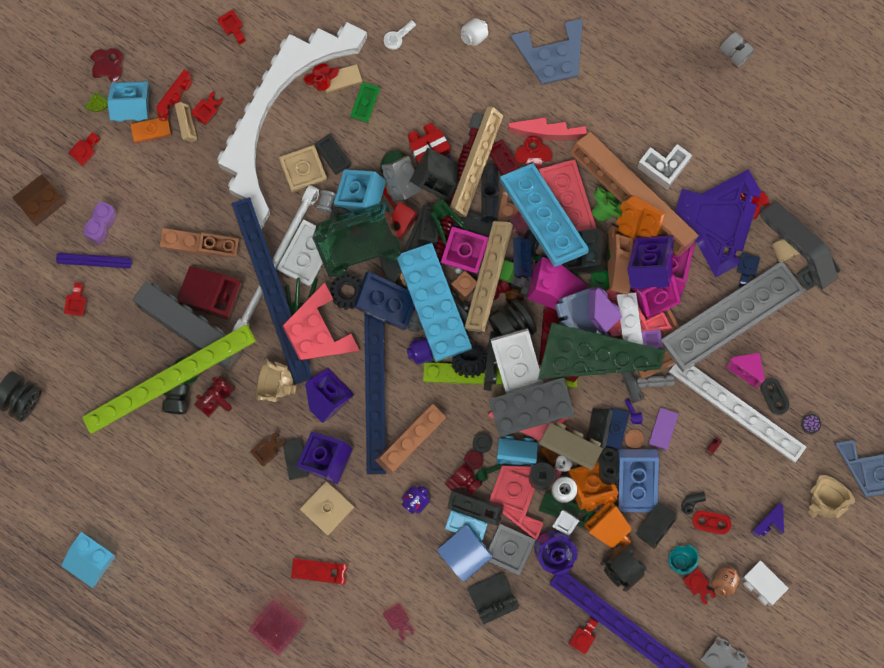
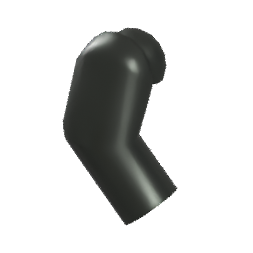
M700 492L687 495L681 505L682 512L686 515L692 514L696 503L706 501L705 493Z

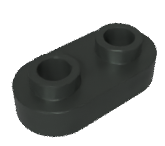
M774 378L764 380L760 390L770 411L775 415L785 414L790 404L780 383ZM767 386H772L773 391L769 392ZM780 403L782 408L777 409L775 404Z
M611 448L603 449L598 459L599 478L602 483L613 485L619 479L618 453Z

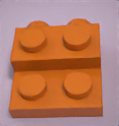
M634 195L622 202L620 210L623 211L622 216L616 222V225L619 226L618 232L633 240L637 237L659 236L665 215L664 212Z
M598 462L593 470L582 466L568 471V477L577 485L575 499L580 510L593 511L598 505H605L610 500L615 503L619 492L615 484L606 485L601 482Z

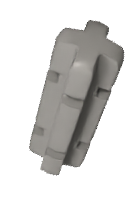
M663 375L649 376L643 380L638 377L637 384L639 388H645L646 386H673L675 378L674 375H666V377Z

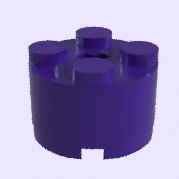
M552 530L542 534L535 541V557L545 571L554 575H561L572 569L575 560H577V549L568 536L559 530Z

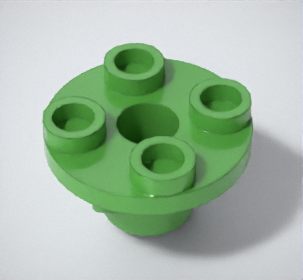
M598 187L593 192L596 205L591 212L594 218L605 222L613 217V215L616 217L622 216L623 211L620 210L622 203L609 190L606 191Z

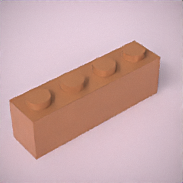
M434 404L427 406L375 461L388 474L394 472L446 417Z

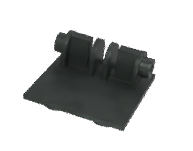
M503 573L467 589L483 625L519 609L516 598L512 594Z

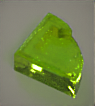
M95 92L84 108L91 112H100L108 108V101Z

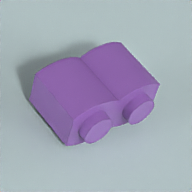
M102 201L95 206L92 218L86 223L84 228V236L87 240L97 245H101L105 241L108 228L113 225L117 215L113 206Z

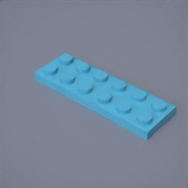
M534 163L500 176L502 186L554 267L588 253L589 248Z
M430 243L396 255L435 362L472 350L433 244Z

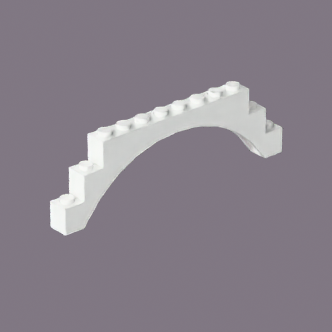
M346 22L344 27H340L337 37L318 28L316 33L313 32L311 34L309 43L289 34L287 39H283L279 54L274 55L270 70L265 71L261 86H257L253 93L254 99L246 105L244 117L237 121L234 135L231 134L229 136L225 151L222 150L217 158L221 169L236 176L232 177L229 182L230 194L241 200L251 198L261 230L270 216L269 208L259 188L256 173V148L262 124L268 110L279 94L295 78L319 63L333 58L359 54L367 39V32Z

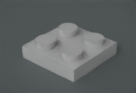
M500 524L488 549L493 556L488 562L520 576L535 539Z

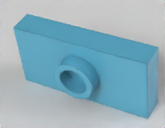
M454 510L450 511L445 527L446 530L457 533L467 525L478 540L483 541L488 525L487 522Z

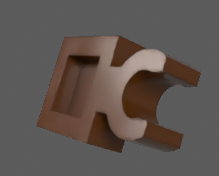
M277 432L272 434L269 442L263 439L250 451L263 467L278 455L275 449L281 448L286 444L285 440L276 443V438L280 436Z

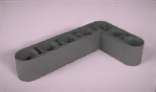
M777 201L772 202L760 211L759 214L762 220L807 260L812 279L818 288L823 290L838 279L829 248L813 232Z

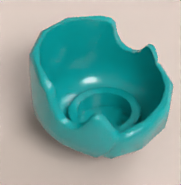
M689 544L686 546H676L669 553L668 557L670 569L680 575L690 574L696 569L699 561L697 550Z

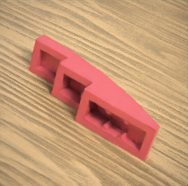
M546 118L508 123V132L525 137L536 136L543 140H576L587 135L586 126L567 129L566 122L547 125Z

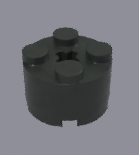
M618 546L600 564L601 566L605 565L606 568L603 571L617 587L620 585L625 587L623 591L627 592L645 576L646 566L632 556L633 552L628 546L623 548Z

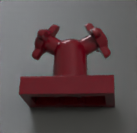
M221 376L218 379L213 377L214 383L202 396L199 394L196 396L198 401L194 405L208 418L220 406L225 411L229 412L232 410V406L226 399L235 389Z

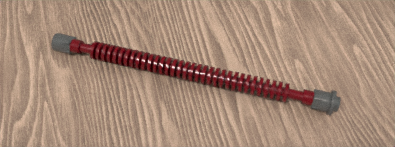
M473 113L469 125L470 131L468 136L470 137L468 144H463L458 160V184L481 125L483 114ZM455 189V191H454V193H453V195H452L450 201H449V202H448V201H445L446 204L449 206V208H450V205H451V203H452L453 197H454V195H455L456 189ZM449 215L441 219L440 223L446 241H448L451 228L453 227L452 224L455 222ZM439 234L437 245H433L441 265L446 245ZM414 307L407 329L418 333L423 328Z

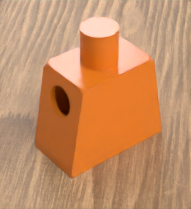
M611 500L584 524L591 535L611 548L615 547L618 543L623 547L631 543L632 539L627 534L632 528Z

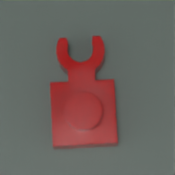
M215 92L210 93L207 102L202 99L191 111V116L205 126L217 114L215 107L221 106L223 98H220L218 101L213 100Z
M698 568L682 580L693 596L697 593L700 594V600L704 605L708 603L705 600L706 594H709L713 599L716 597L713 591L707 590L706 586L710 583Z

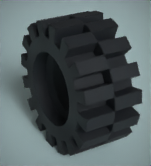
M347 273L343 274V276H337V279L334 278L333 283L330 285V294L334 299L333 303L340 309H354L353 307L362 281L357 276L354 277L353 274L347 275ZM344 285L352 286L355 290L354 295L348 299L343 298L340 295L341 287Z
M477 344L472 346V350L452 356V368L455 373L459 372V376L464 374L465 378H468V375H471V378H475V374L481 376V373L483 374L486 370V350H483L481 346L478 348Z

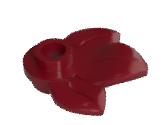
M110 48L107 51L99 49L93 52L90 56L91 60L95 62L92 68L93 78L107 76L111 83H116L122 74L120 65L123 60L122 53L116 48ZM112 54L115 55L114 61H111L110 56Z

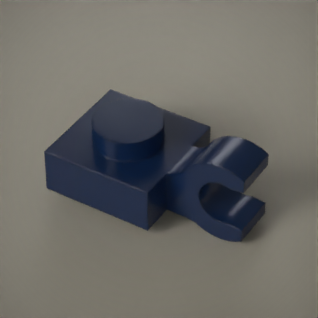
M745 253L741 254L736 271L741 273L738 286L743 287L749 282L750 276H756L760 261L759 257Z

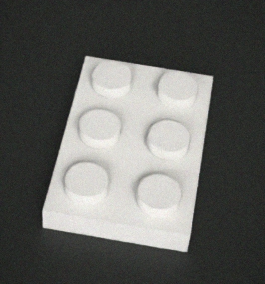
M303 219L280 261L277 271L295 280L299 277L301 283L311 287L337 240V236Z
M528 328L490 339L506 394L543 384L542 379H537L540 369Z

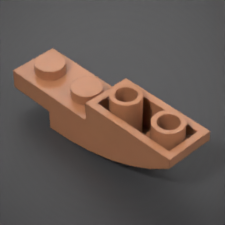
M611 225L608 229L611 258L607 262L610 290L628 295L630 281L627 268L634 243L632 238L618 232V227Z
M162 228L159 248L175 250L178 253L236 258L239 238Z

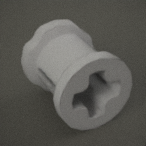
M321 190V198L315 209L331 214V207L336 194Z

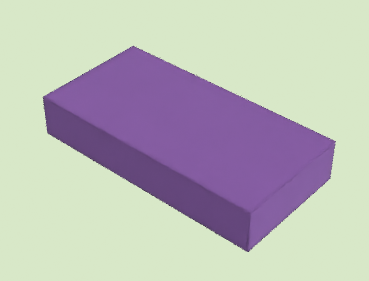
M663 408L659 409L648 445L665 451L668 450L678 413Z

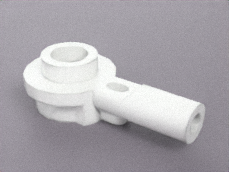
M411 20L398 32H388L384 36V45L390 50L398 49L402 44V37L411 31L416 24Z

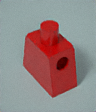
M399 202L384 227L388 232L382 241L392 247L397 238L403 240L416 222L419 214ZM400 223V229L395 230V226Z

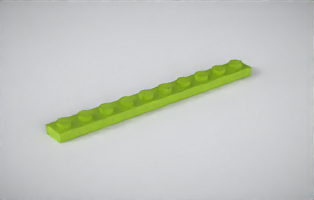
M244 325L86 414L82 419L90 434H94L252 345L256 340L248 325Z

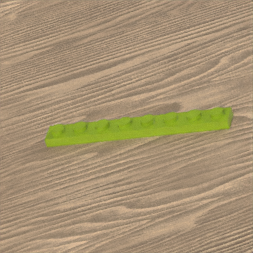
M424 363L423 383L484 385L485 372L481 373V376L475 374V378H471V375L465 378L464 374L459 376V372H454L451 363ZM494 367V372H497L496 384L492 385L504 386L499 367ZM565 379L567 388L577 389V379L573 383Z

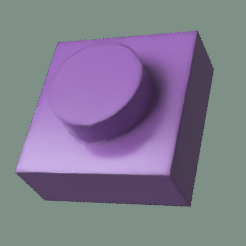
M660 329L642 332L643 345L663 349Z

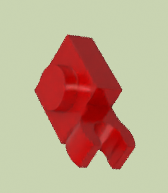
M233 9L217 19L227 36L233 34L239 45L246 41L244 35L239 30L243 27V24Z
M92 132L87 137L85 143L80 139L68 154L80 165L84 166L95 154L92 148L100 139Z
M74 282L73 295L66 296L65 315L84 317L87 298L81 297L84 290L82 283Z
M590 619L584 630L578 627L568 645L586 655L595 640L591 633L596 627L597 622Z

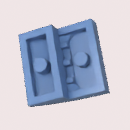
M467 525L437 550L463 582L493 558L484 543L478 540Z

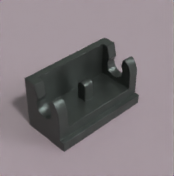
M659 502L637 530L636 534L642 541L655 549L677 520V515Z

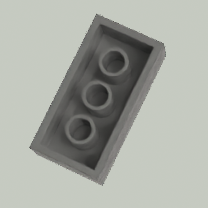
M564 378L489 399L499 437L575 415Z

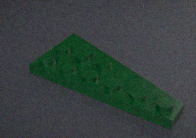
M551 322L537 379L661 369L665 350Z

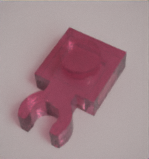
M400 604L383 613L393 631L397 628L399 629L401 640H405L403 632L406 630L411 635H414L413 629L405 624L410 620Z

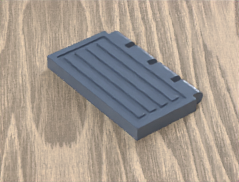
M590 288L558 299L559 303L555 304L558 318L564 317L565 319L560 321L561 325L609 336L608 331L599 332L587 318L588 292Z

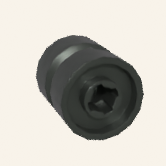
M181 384L163 394L166 399L162 402V412L178 415L187 414L188 403L185 399L189 396V386Z
M544 462L534 465L529 474V483L534 489L539 491L550 488L555 480V470L551 465Z

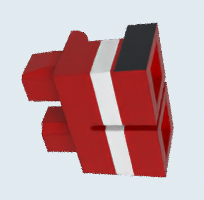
M433 123L423 127L426 135L421 138L417 131L408 134L409 149L416 160L417 166L427 147L443 156L451 153L450 145L441 130H437Z

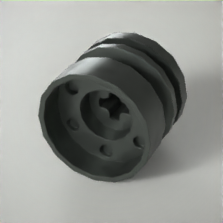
M515 298L510 301L511 306L508 304L504 305L506 315L500 310H496L489 315L488 321L493 330L498 332V337L527 328L532 335L537 332L530 313Z
M11 371L0 383V410L5 412L9 409L10 417H15V420L23 422L35 409L41 397L42 388L37 385L34 386V383L31 381L24 385L25 378Z

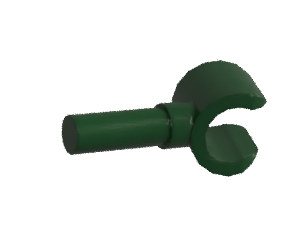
M498 464L489 469L479 470L476 473V479L480 482L487 481V474L501 469V465Z

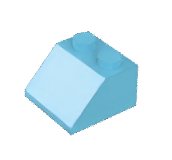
M149 82L111 83L107 100L110 120L121 122L125 120L142 121L148 119Z
M344 169L334 205L358 214L376 216L386 180L376 172Z
M503 436V439L499 438L496 464L533 467L536 465L538 443H535L533 439L522 438V441L514 440L515 437Z
M81 532L69 548L61 566L94 588L116 556Z

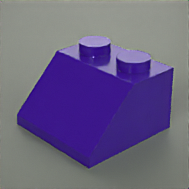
M311 431L296 467L320 479L338 484L353 449L342 440Z

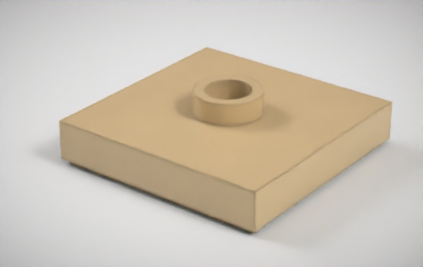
M315 145L279 157L292 193L305 189L309 185L314 186L327 181Z
M326 481L300 508V511L329 536L355 507Z

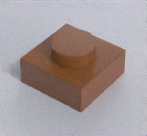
M546 447L539 451L544 461L551 466H554L556 459L561 456Z

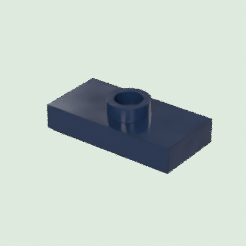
M513 238L514 276L532 277L530 239Z
M611 408L613 414L606 447L618 450L621 449L630 412Z

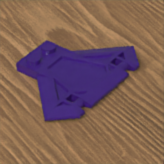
M749 169L702 194L682 189L675 213L699 235L695 241L715 278L737 267L740 259L735 258L737 251L743 252L757 206L751 202L753 196L759 198L761 193ZM741 193L746 194L744 201L739 200ZM725 247L730 248L728 255L723 254Z

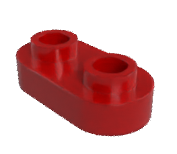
M698 511L692 518L694 528L699 531L724 535L731 529V520L722 514ZM703 518L705 524H699L698 519ZM718 522H722L724 524V528H718Z

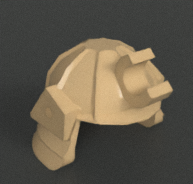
M264 359L256 385L257 401L267 399L268 401L278 402L279 398L287 394H295L297 386L293 385L291 373L287 370L288 366L275 361L272 363Z
M820 475L817 484L810 490L813 496L808 513L813 518L819 514L820 516L836 517L838 519L849 509L848 506L855 503V498L849 489L838 480L827 475Z

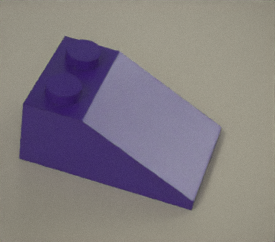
M673 236L635 238L627 268L631 288L669 287L672 276Z

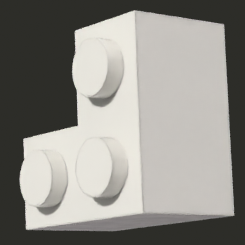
M678 144L666 158L650 147L639 161L637 168L668 190L690 162L692 155Z

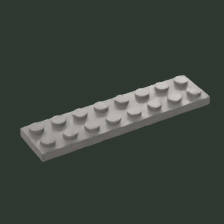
M781 261L661 339L664 349L683 373L802 295L805 290L783 261Z

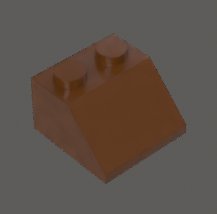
M42 174L12 197L35 226H38L65 204L60 194Z

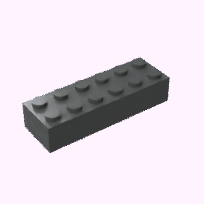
M145 282L132 299L137 308L198 351L226 336L217 326L212 328L208 323L209 321L201 315L196 317L192 312L193 310L187 305H179L180 303L177 302L173 295L169 293L165 295L162 288L154 282L152 284ZM242 350L218 363V365L230 372L243 355Z

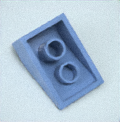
M618 449L619 511L652 512L658 504L659 456L657 450Z

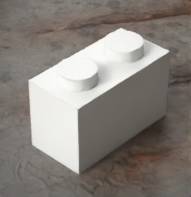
M761 560L741 578L744 581L743 585L750 592L754 591L758 595L757 599L764 606H772L789 589Z

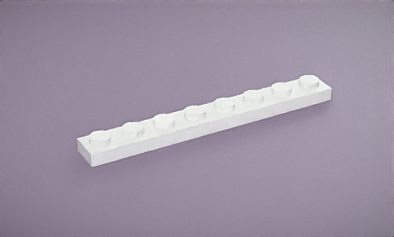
M674 365L669 371V374L674 375L676 379L793 463H796L806 449V446L695 366L682 373L679 367Z

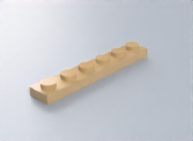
M494 107L486 108L450 205V209L460 217L467 216L503 119V115Z
M493 221L465 329L468 331L485 332L513 224L510 222Z

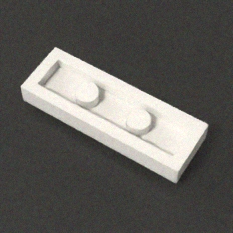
M636 292L628 293V295H617L619 313L623 316L620 319L622 340L643 344Z

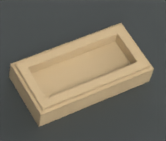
M358 65L339 69V74L330 81L331 85L326 89V93L362 84Z
M182 102L176 103L175 107L182 139L191 143L197 141L190 105Z

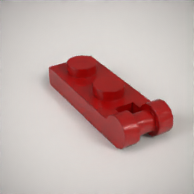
M183 70L156 106L159 120H168L171 108L176 103H179L183 92L190 88L192 81L188 71Z
M293 558L291 578L345 585L346 579L344 574L347 571L348 565ZM332 570H337L336 577H331Z

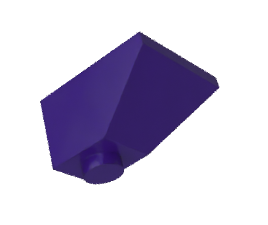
M329 368L305 384L309 410L322 423L334 416L354 396L348 387Z

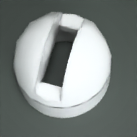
M562 455L555 462L556 469L563 472L569 471L573 465L572 460Z

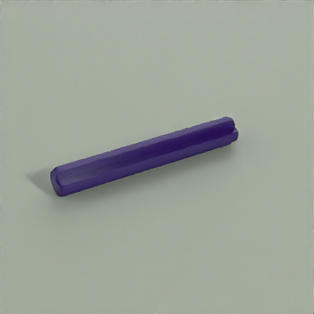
M57 253L56 256L58 264L129 269L132 266V259L130 257Z

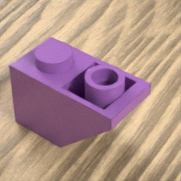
M597 287L590 288L588 292L587 318L599 332H607L623 316L619 313L620 309L618 306L609 301L607 293L602 288Z

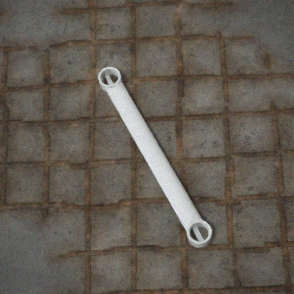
M311 185L307 187L302 203L272 259L275 270L309 205L315 204L318 200L319 189ZM260 285L257 287L242 318L235 324L233 331L244 325L249 327V320L263 295Z

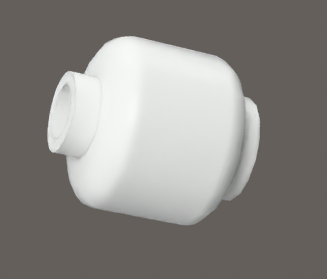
M472 18L461 28V39L467 45L477 46L488 37V26L483 20Z
M561 477L553 483L552 495L558 502L568 503L575 498L577 485L571 478Z

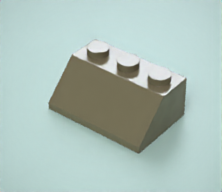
M560 422L550 423L539 444L593 470L603 450L600 447L601 443L592 438L590 441L583 439L584 434L574 429L572 433L565 430L566 425Z

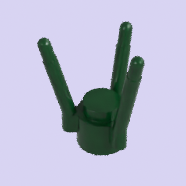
M443 199L431 207L433 213L430 215L434 219L445 245L447 241L438 217L444 219L449 215L462 230L469 231L463 225L464 222L449 208Z
M299 277L296 279L295 302L291 303L289 285L285 286L287 304L291 315L304 304L299 302ZM318 278L314 280L308 298L315 292Z

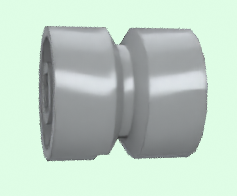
M734 32L724 41L719 50L724 55L731 56V61L737 67H740L754 53L755 49L749 43H744V38L737 32Z

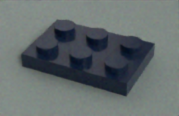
M368 271L365 273L353 308L398 329L406 330L414 304L407 289Z

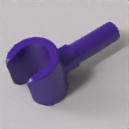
M626 399L625 403L630 411L632 424H642V413H635L630 400Z

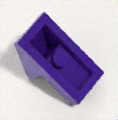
M781 503L752 530L751 533L756 538L760 535L764 537L771 530L769 525L782 535L784 533V515Z

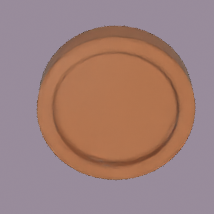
M630 430L625 435V443L631 449H638L644 443V435L639 430Z

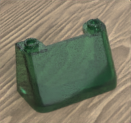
M386 202L323 221L316 226L312 236L329 278L333 276L336 278L346 274L345 271L349 266L380 256L392 261L401 255L399 241Z

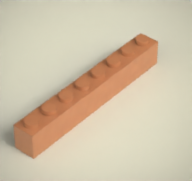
M590 132L576 142L570 154L621 203L634 195L665 213L659 236H673V253L677 257L692 246L699 235L598 138Z

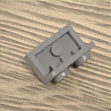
M404 156L390 164L382 165L383 175L387 180L390 194L394 200H405L421 191V188L410 182L415 171L409 156Z
M719 637L715 639L714 643L701 658V661L710 668H746L749 662L744 653L736 651L727 640Z

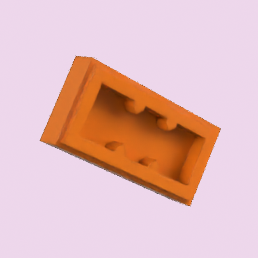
M157 118L130 124L134 143L172 136L168 120L161 121Z

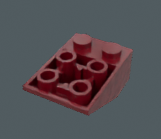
M189 266L177 296V302L229 321L243 284L240 280Z

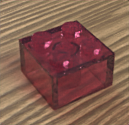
M272 600L248 632L280 657L305 626Z

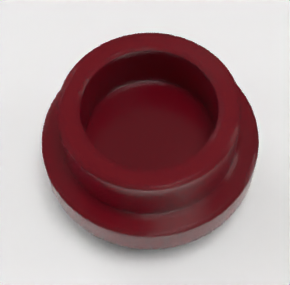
M469 451L464 457V463L469 469L477 470L483 464V456L478 451Z

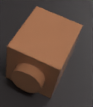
M464 271L451 284V288L459 294L462 300L466 301L474 293L477 282Z

